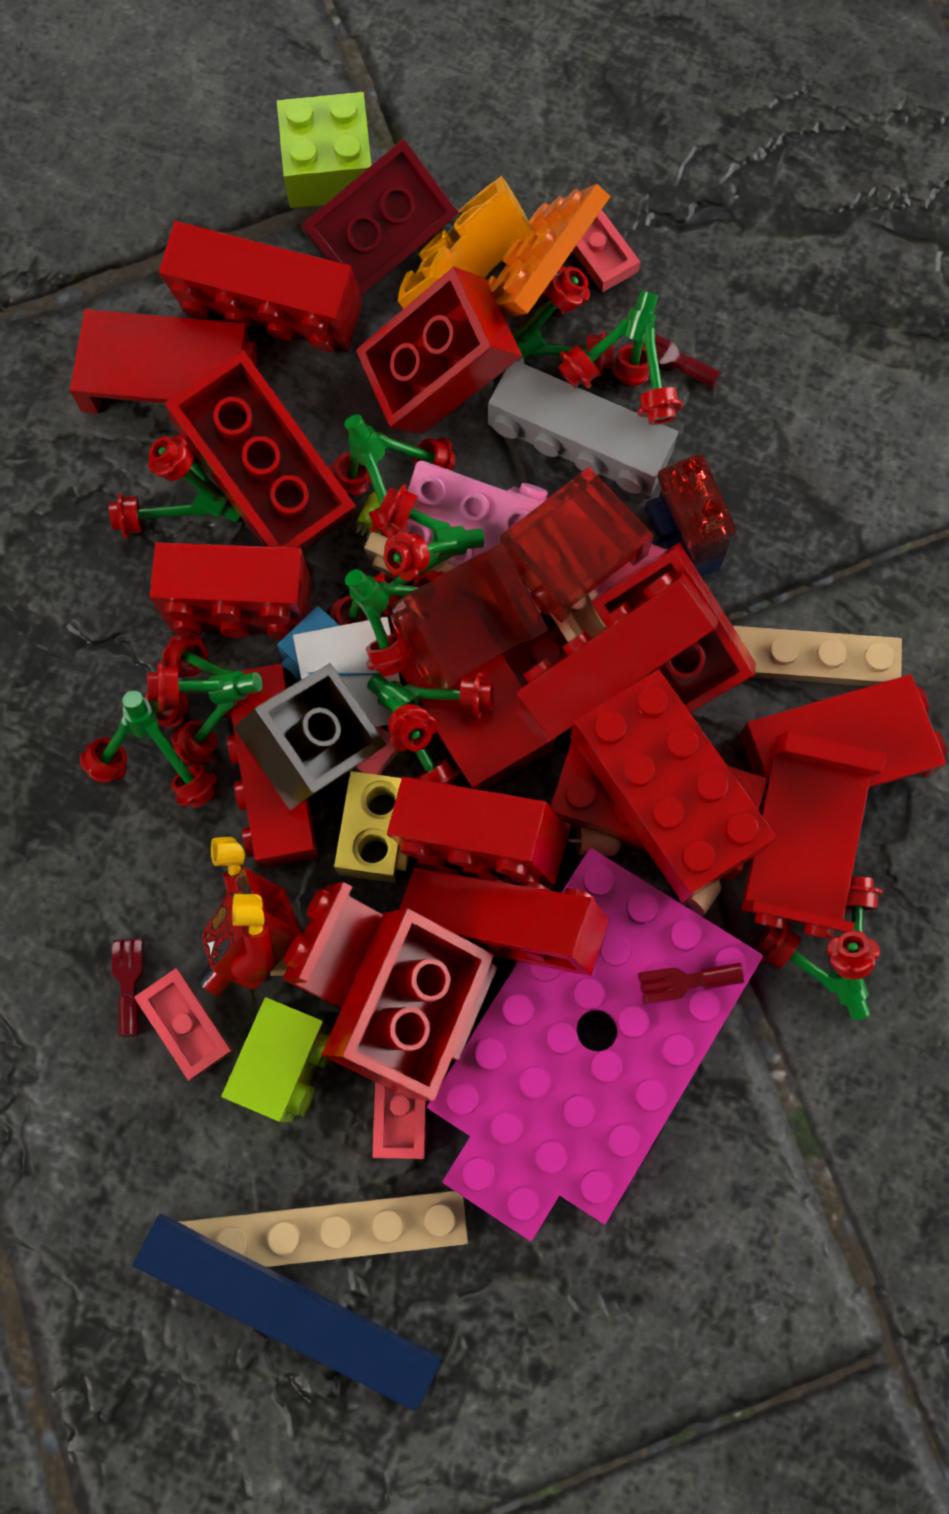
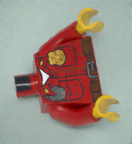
M216 837L211 841L213 865L228 866V870L223 873L227 894L203 932L202 940L209 963L199 975L198 982L205 990L217 996L223 995L232 981L248 989L257 988L284 958L293 940L297 936L303 935L285 889L247 868L241 867L244 863L245 852L233 837Z

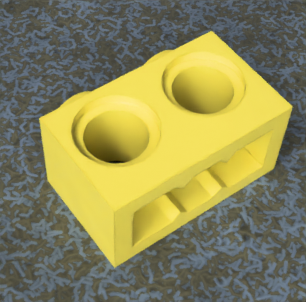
M350 771L334 864L338 875L396 883L398 870H407L409 856L401 853V846L387 835L393 809L384 815H377L369 810L371 801L379 795H388L396 801L402 778ZM370 842H382L388 847L386 856L377 863H368L361 858L363 848Z

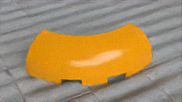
M500 176L458 210L460 217L448 233L445 230H439L418 255L422 262L416 273L413 270L407 272L400 286L398 302L403 309L453 266L485 278L503 259L514 242L518 239L524 241L532 228L528 225L529 221L503 176Z

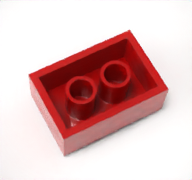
M454 266L356 349L390 428L419 434L427 432L522 357L486 278Z
M155 542L150 599L168 628L175 633L186 632L188 635L194 633L199 636L202 634V631H216L230 638H245L249 636V633H264L270 638L282 640L310 614L312 581L301 548Z
M679 542L599 593L591 601V604L601 619L624 602H627L632 609L647 598L643 589L667 572L672 579L685 572L718 619L715 630L657 669H660L691 713L752 677L755 673L756 662Z
M402 777L387 830V835L401 846L400 852L416 858V865L434 871L435 868L440 866L446 867L447 865L462 868V874L472 878H476L478 873L509 877L508 883L513 885H520L521 881L527 880L555 886L568 833L567 827L546 801Z
M408 908L384 912L321 1056L407 1098L434 1101L494 954Z

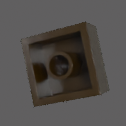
M331 663L255 707L234 727L290 811L365 762L387 745Z

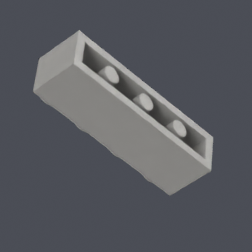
M519 361L514 362L505 370L488 402V425L492 426L500 435L510 439L516 437L533 444L539 452L546 456L556 457L558 455L575 463L577 468L587 474L603 475L616 481L618 486L627 492L634 494L641 492L650 497L673 453L679 432L663 424L650 425L647 417H640L636 412L577 387L574 389L569 383Z

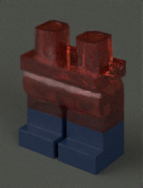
M698 454L658 471V484L661 490L658 497L646 501L645 510L659 543L664 542L662 548L668 550L680 542L699 574L704 576L721 569L730 544L729 538L735 536L737 528L704 455Z

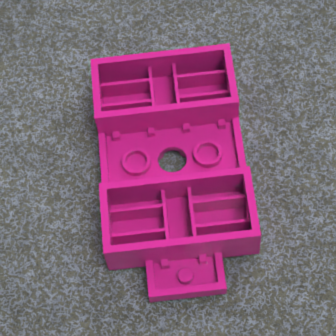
M589 848L562 893H565L567 888H575L593 895L595 903L610 918L592 976L517 962L466 1043L459 1060L455 1061L441 1083L435 1100L430 1101L427 1105L428 1109L470 1136L442 1183L531 1242L559 1195L602 1224H606L764 956L592 848ZM741 963L744 983L703 989L702 987L691 988L680 999L643 1004L642 995L644 993L641 992L640 985L642 983L639 982L638 977L640 972L678 968L687 974L699 972L702 968ZM589 1011H603L610 1015L616 1024V1039L606 1050H589L578 1039V1021Z

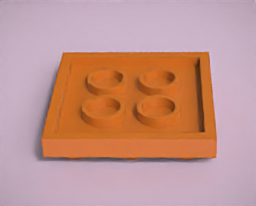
M594 184L581 191L576 188L567 197L559 196L549 205L546 202L543 203L529 220L528 225L532 229L524 241L518 239L508 249L502 259L507 265L497 278L493 275L487 280L505 319L528 314L611 196L598 184Z

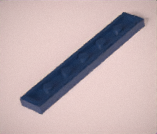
M162 1213L156 1218L132 1265L414 1411H417L441 1363V1357Z

